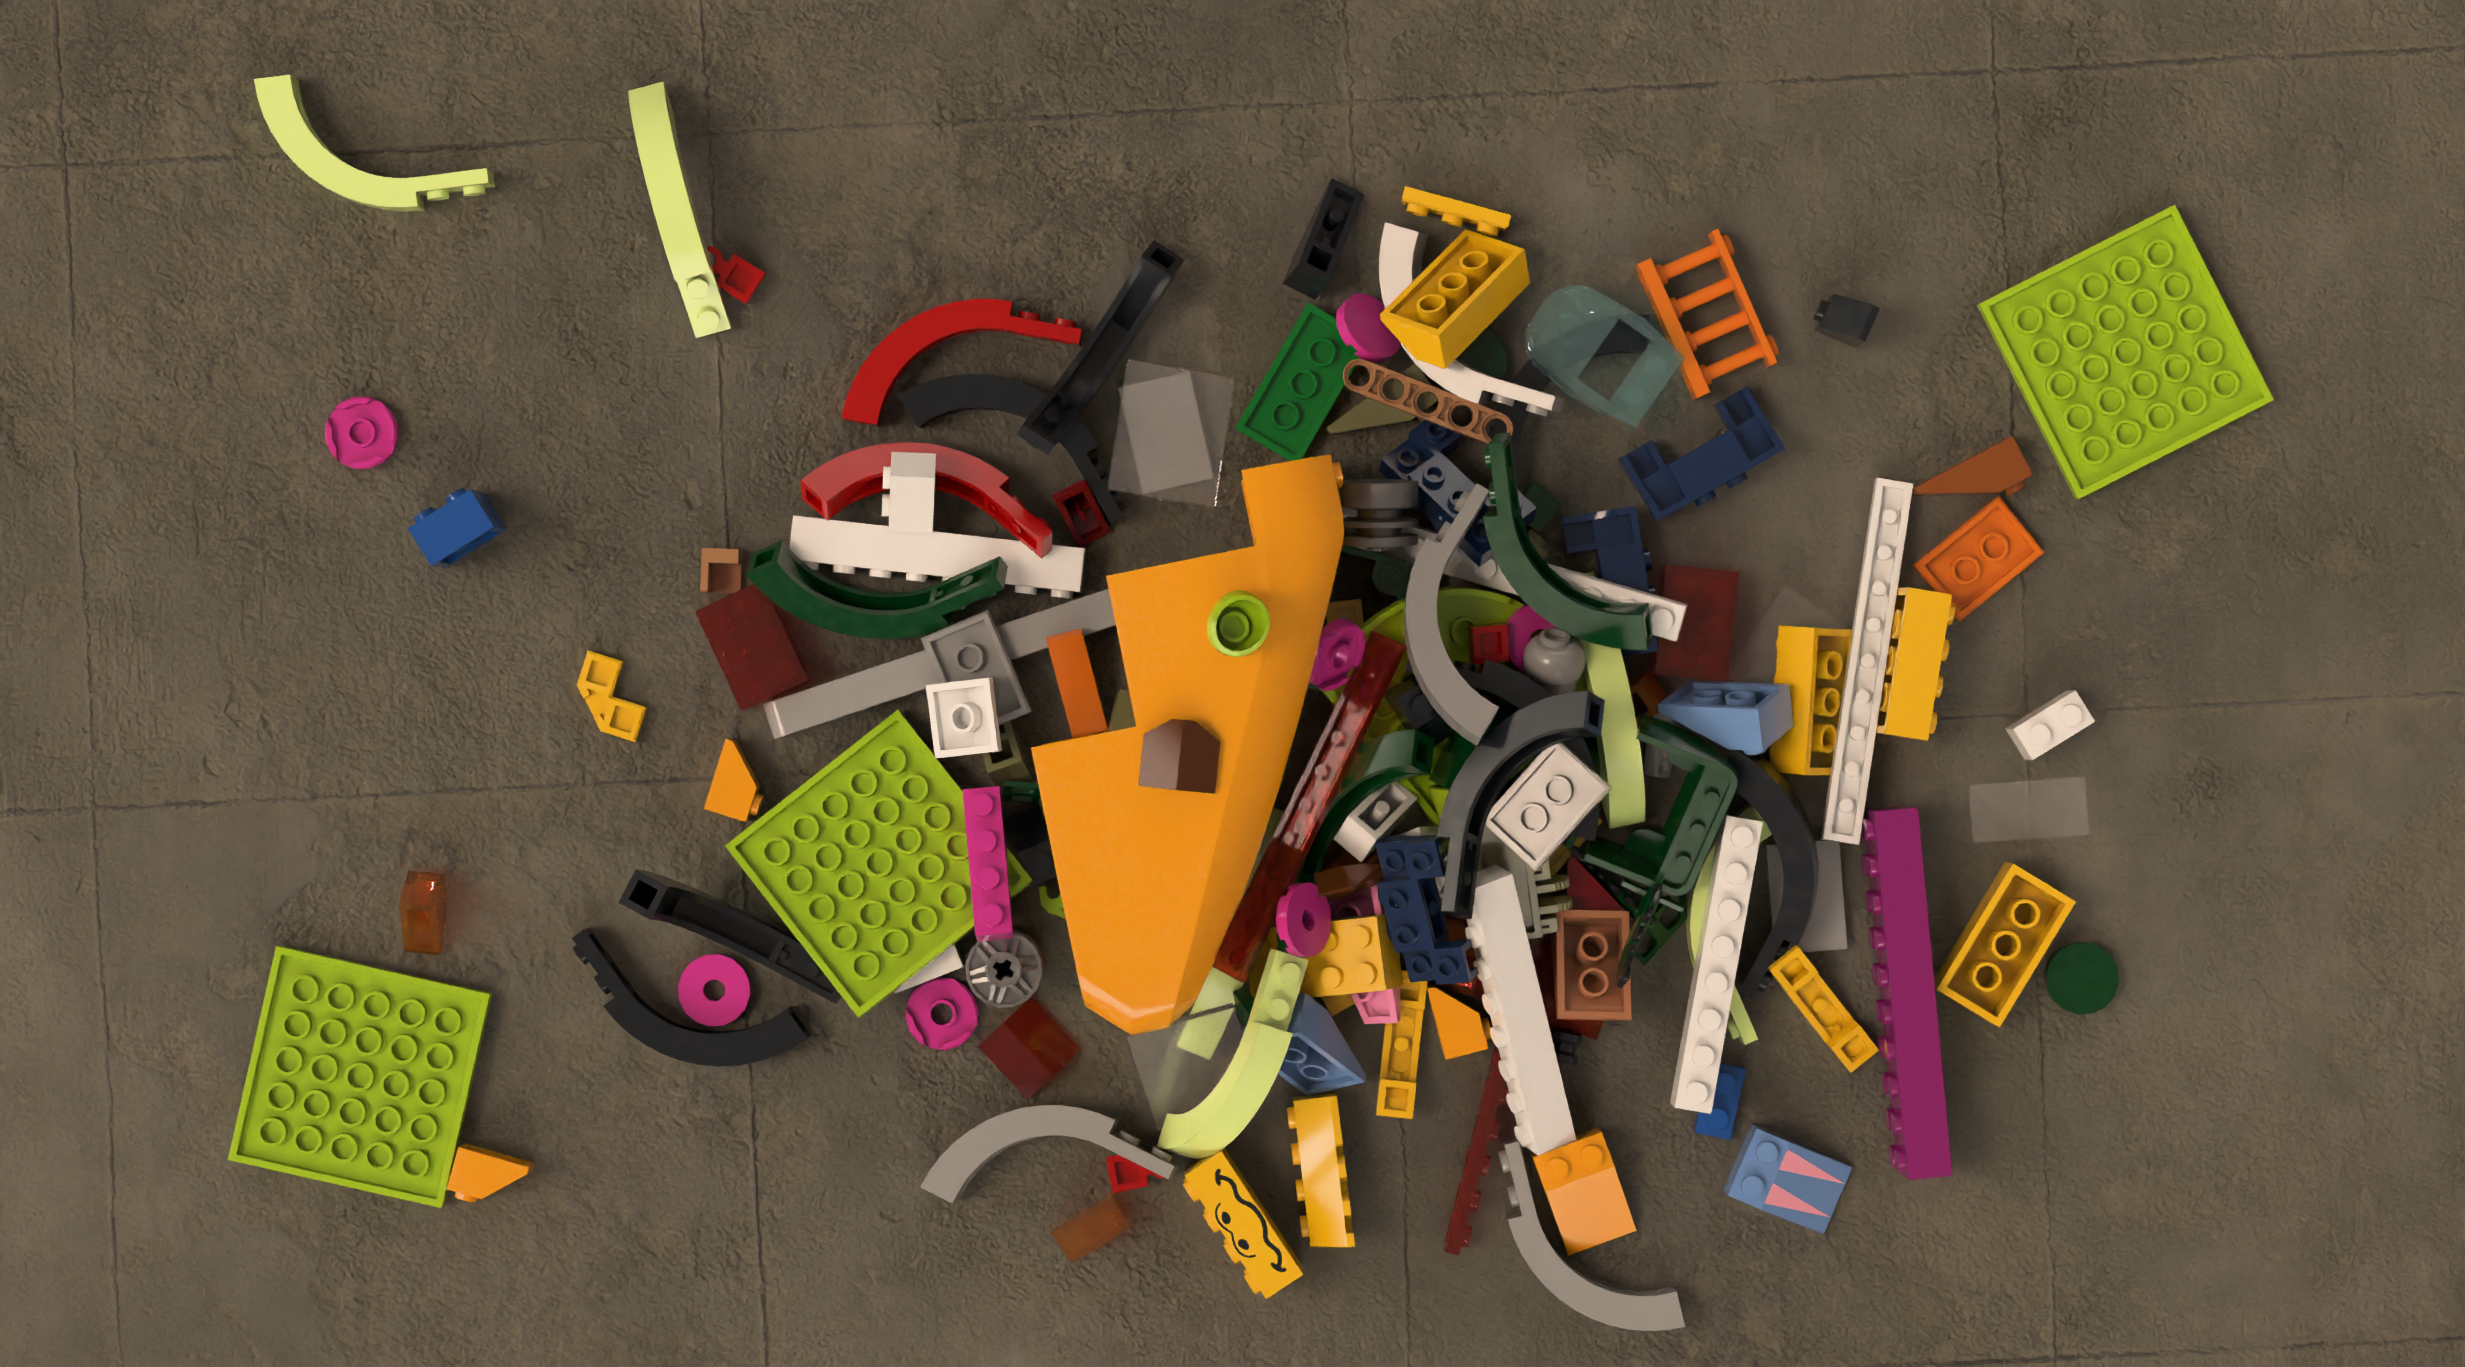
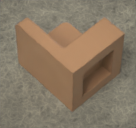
M702 548L700 591L739 594L742 586L743 550Z

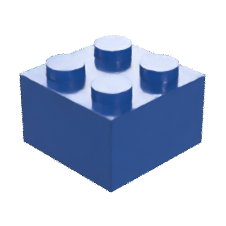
M460 488L445 498L447 504L441 508L434 510L433 507H430L413 518L416 523L408 528L430 565L446 568L507 530L484 492L472 489L466 491L464 488Z

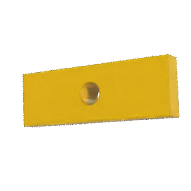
M1407 186L1404 188L1400 202L1402 205L1407 206V213L1420 217H1427L1428 212L1442 216L1441 222L1457 227H1462L1463 222L1478 225L1477 232L1496 237L1499 231L1504 232L1507 230L1511 215Z

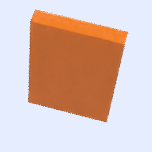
M1996 496L1912 566L1934 592L1952 594L1951 603H1955L1954 617L1959 622L2045 552L2000 496Z

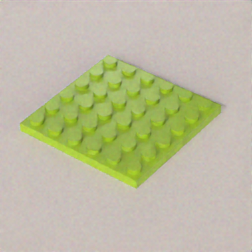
M2175 205L1977 305L2075 500L2274 400Z
M896 710L725 845L860 1019L975 928L963 791L938 759L935 758L934 754L899 710ZM1006 847L1010 895L1012 899L1030 885L1033 880Z
M276 946L228 1160L443 1208L446 1202L447 1185L458 1149L493 993L286 946Z

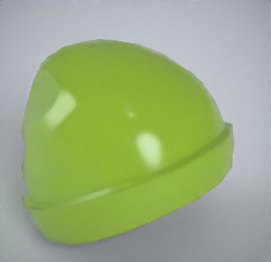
M1237 590L1225 594L1216 602L1207 619L1206 633L1209 643L1225 656L1241 657L1251 654L1261 646L1268 635L1270 628L1268 608L1261 599L1247 591Z

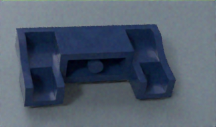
M1748 386L1713 405L1727 431L1672 463L1665 465L1652 440L1618 459L1635 491H1638L1655 522L1693 501L1697 507L1716 497L1714 489L1724 483L1727 484L1729 489L1748 479L1745 473L1747 470L1785 450L1777 433L1764 416Z
M1424 420L1409 432L1408 440L1381 459L1379 471L1387 479L1418 481V505L1413 508L1421 510L1439 532L1445 521L1453 523L1459 513L1454 510L1457 501L1464 490L1471 493L1475 484L1446 458V456L1459 448L1461 435ZM1518 490L1521 516L1524 525L1527 526L1534 520L1537 507ZM1488 497L1458 546L1479 567L1494 556L1486 535L1483 516L1488 508L1496 506V504H1491Z
M1636 506L1560 518L1566 554L1595 550L1599 579L1656 595L1655 586H1648L1646 571L1652 570L1649 549L1642 548ZM1653 635L1647 650L1621 649L1622 656L1658 651L1657 638Z
M1437 834L1424 836L1389 835L1382 837L1375 843L1384 877L1378 882V899L1384 907L1388 937L1393 942L1395 953L1403 952L1410 982L1436 980L1437 985L1470 982L1479 974L1478 967L1468 966L1465 951L1472 946L1470 939L1445 941L1450 935L1444 912L1441 911L1442 905L1435 877L1445 876L1446 873L1445 863L1442 862L1439 846L1445 841L1438 838Z

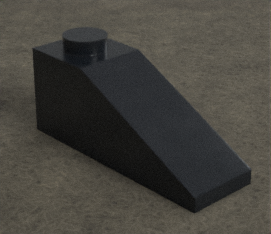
M1333 178L1329 181L1294 253L1283 281L1284 285L1314 300L1319 296L1332 279L1364 194Z

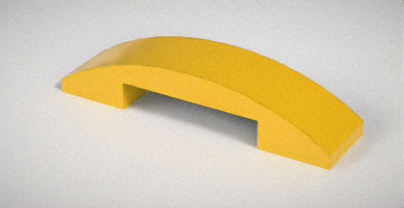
M1797 945L1768 967L1792 1002L1850 1073L1879 1051Z
M1401 970L1403 985L1400 986V1022L1385 1023L1376 1115L1413 1119L1423 1011L1425 1010L1428 981L1410 982L1408 972Z

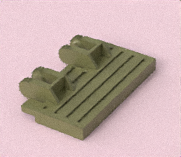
M1485 825L1480 847L1478 871L1498 865L1513 874L1528 940L1542 938L1543 934L1558 931L1556 915L1540 917V915L1571 909L1573 906L1572 898L1568 895H1559L1538 899L1537 894L1568 888L1570 886L1568 875H1551L1549 859L1538 871H1534Z

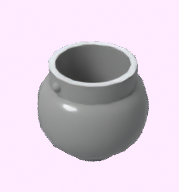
M1559 628L1545 629L1540 634L1534 636L1524 649L1523 662L1525 673L1529 679L1539 684L1552 696L1573 692L1577 688V680H1579L1585 669L1586 662L1583 645L1574 636Z

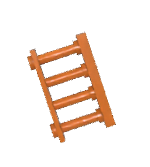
M1719 229L1713 230L1708 234L1711 245L1664 266L1660 264L1654 265L1650 258L1638 263L1634 267L1692 400L1710 393L1708 385L1712 384L1713 379L1762 358L1765 367L1768 368L1777 363L1775 356L1779 355L1778 347L1772 335H1765L1731 258L1735 254L1733 245L1728 235L1722 236ZM1718 258L1726 276L1725 279L1677 300L1675 297L1669 299L1663 286L1668 284V279ZM1731 291L1733 292L1741 310L1740 312L1693 333L1689 330L1683 331L1678 320L1683 317L1682 313ZM1745 325L1748 326L1756 345L1711 365H1698L1693 352L1697 351V346Z

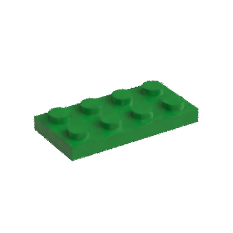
M1309 302L1307 303L1235 427L1236 431L1288 461L1303 458L1344 387L1342 379L1344 368L1352 360L1360 359L1354 354L1357 350L1351 344L1347 346L1343 342L1337 329L1335 317ZM1355 366L1350 369V371H1349V373H1348V378L1350 377L1351 373L1353 372Z

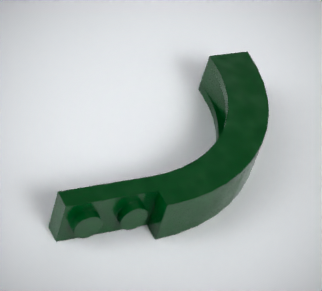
M1496 433L1484 451L1486 467L1492 469L1493 482L1489 484L1491 504H1496V506L1488 508L1483 516L1492 553L1512 588L1538 615L1572 636L1611 648L1647 650L1653 639L1649 603L1615 602L1588 594L1561 578L1539 555L1528 536L1521 516L1510 433Z
M781 540L752 553L747 577L761 592L784 610L820 628L862 638L898 639L932 633L949 627L954 610L960 611L970 603L983 597H992L1004 589L1008 566L999 556L927 588L900 593L870 592L842 585L817 573L801 561L785 542Z
M1416 729L1397 731L1379 736L1346 753L1317 779L1296 808L1281 841L1273 878L1285 882L1284 891L1281 896L1287 894L1289 891L1287 888L1291 884L1310 882L1316 885L1313 874L1321 871L1324 857L1333 837L1348 815L1365 798L1385 785L1412 776L1431 775L1434 738ZM1277 933V950L1288 953L1285 949L1288 948L1285 940H1280Z

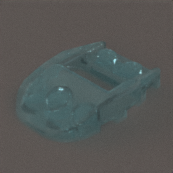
M1567 285L1552 292L1531 319L1525 333V348L1528 357L1546 377L1548 376L1562 389V393L1572 400L1576 399L1589 406L1592 410L1606 417L1610 415L1628 424L1627 428L1631 430L1637 427L1640 420L1685 359L1645 318L1624 304L1583 285ZM1620 319L1651 342L1608 401L1577 378Z

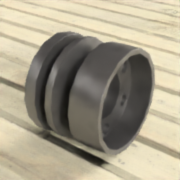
M1359 479L1344 481V484L1340 487L1341 506L1357 509L1356 517L1343 519L1344 527L1357 528V533L1344 534L1342 545L1353 546L1363 551H1394L1405 546L1418 544V534L1402 533V528L1418 526V519L1402 516V509L1418 505V481L1407 479Z
M1014 928V938L977 942L970 950L966 961V979L972 992L984 1003L997 1008L1014 1007L1027 1001L1040 986L1045 973L1044 954L1038 942L1027 932ZM1006 959L1012 962L1010 969L1014 972L1013 976L1006 974L1002 978L997 975L999 968L995 965L996 961L1003 963Z

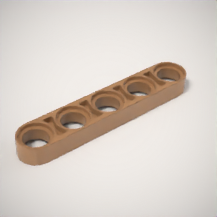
M1352 360L1343 370L1342 379L1346 388L1371 400L1487 445L1491 438L1486 434L1485 428L1486 424L1492 419L1503 421L1506 425V433H1510L1512 436L1513 425L1511 420L1503 413L1463 399L1367 360ZM1354 366H1363L1368 370L1370 378L1364 386H1354L1349 381L1348 373ZM1390 379L1400 381L1404 387L1402 397L1396 400H1390L1385 397L1382 389L1386 381ZM1429 392L1436 396L1438 407L1434 412L1423 413L1419 410L1417 398L1422 393ZM1466 406L1472 412L1470 424L1464 427L1454 424L1451 413L1455 407Z

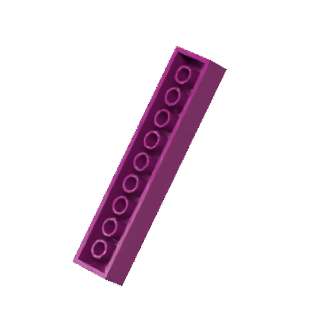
M1904 805L1864 809L1860 839L1866 840L1867 854L1861 855L1863 875L1869 876L1870 890L1865 891V905L1867 912H1872L1874 927H1868V939L1870 948L1876 949L1877 963H1872L1871 969L1874 985H1879L1880 999L1875 1000V1013L1877 1021L1883 1022L1884 1036L1878 1037L1880 1057L1886 1058L1887 1072H1882V1087L1884 1094H1889L1891 1108L1885 1109L1887 1130L1893 1131L1894 1145H1889L1891 1167H1896V1171L1907 1180L1953 1176L1918 807Z

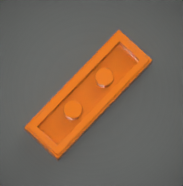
M1082 628L1046 637L1072 738L1075 739L1107 731L1108 726Z

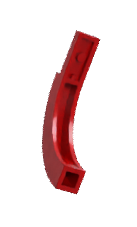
M970 299L937 306L918 314L900 325L872 351L852 382L841 418L846 421L880 427L890 392L906 368L925 351L952 337L980 331H997L1081 346L1083 331L1076 328L1077 322L1072 320L1055 318L1054 324L1041 322V315L1019 311L1018 317L1012 316L1014 303L1008 300Z
M914 442L885 443L868 446L836 457L814 469L800 480L802 500L828 521L853 502L875 493L890 490L883 489V466L891 467V452L936 454L935 490L953 494L978 506L1041 559L1052 550V529L1043 518L1035 517L1027 511L1017 496L1009 495V477L977 457L945 446Z

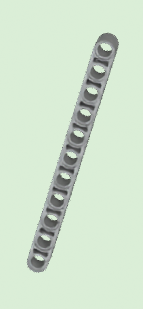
M1109 589L996 627L1012 661L1048 649L1046 641L1048 636L1082 628L1083 636L1116 626ZM926 650L765 703L763 708L773 738L778 739L925 690L926 685L939 684V681Z

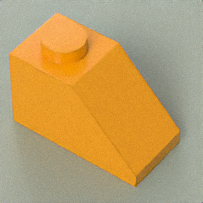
M725 739L704 809L747 822L750 821L752 815L758 816L764 796L758 794L761 785L737 740Z
M1428 985L1427 993L1444 1058L1447 1060L1488 1049L1486 1040L1492 1039L1488 1018L1481 1019L1479 1012L1435 985Z
M464 1143L458 1147L447 1190L456 1192L455 1197L457 1199L476 1202L477 1198L483 1199L527 1175L534 1169L535 1163Z

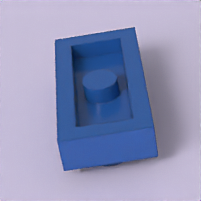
M1720 1062L1711 1114L1697 1112L1693 1128L1694 1132L1730 1140L1746 1073L1745 1068Z

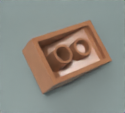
M1565 910L1554 913L1553 915L1557 917L1558 931L1550 933L1557 1019L1631 1021V973L1629 981L1622 988L1617 987L1618 967L1630 933L1629 911Z

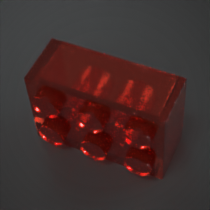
M1662 565L1659 596L1688 604L1677 641L1656 636L1658 650L1653 652L1652 674L1728 682L1739 572Z
M755 584L695 611L741 711L752 709L812 680L777 604L761 592Z

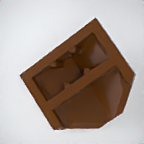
M1171 719L1148 731L1143 736L1138 786L1215 794L1220 741L1196 721Z

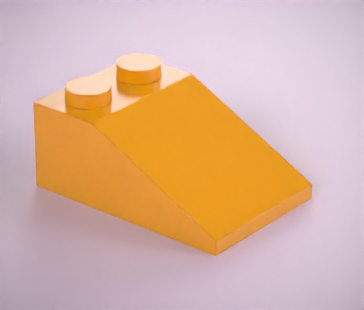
M1599 1128L1576 1135L1577 1140L1539 1156L1530 1152L1568 1256L1637 1231L1614 1163Z

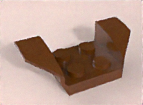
M1301 801L1294 803L1295 810ZM1334 837L1324 857L1321 871L1313 874L1319 896H1326L1328 902L1375 886L1384 878L1377 849L1361 863L1336 842Z

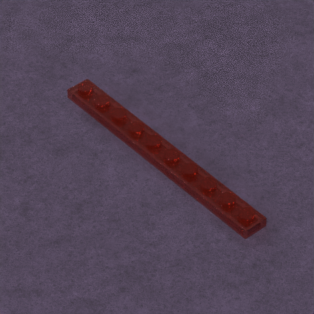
M1372 630L1365 644L1362 661L1359 666L1354 667L1227 929L1212 967L1238 981L1246 982L1276 920L1278 902L1281 896L1286 895L1289 891L1287 888L1294 883L1406 651V646L1400 642Z
M1554 913L1540 915V917L1551 916ZM1541 938L1529 939L1533 961L1535 964L1540 965L1545 950V943L1540 942ZM1494 1046L1443 1244L1444 1252L1459 1255L1461 1246L1467 1248L1470 1241L1472 1226L1467 1225L1470 1211L1477 1212L1481 1191L1476 1190L1479 1176L1486 1177L1491 1157L1485 1154L1489 1140L1495 1141L1500 1120L1494 1119L1498 1105L1504 1106L1508 1093V1086L1503 1084L1504 1078L1499 1071L1498 1062L1501 1058L1496 1046Z

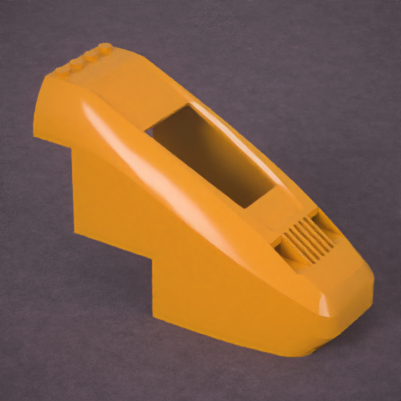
M1331 454L1241 470L1243 478L1241 484L1254 546L1106 576L1136 727L1111 732L1105 731L1031 747L1061 899L1085 1007L1131 1035L1169 1028L1195 1003L1242 898L1259 852L1302 711L1343 544L1344 522L1338 489L1342 487L1344 481L1340 462L1332 463ZM1237 590L1247 591L1261 599L1268 608L1270 615L1268 635L1261 646L1249 655L1241 657L1225 656L1209 643L1206 633L1208 616L1216 602L1225 594ZM1171 719L1196 721L1219 740L1220 749L1215 794L1138 786L1144 734Z

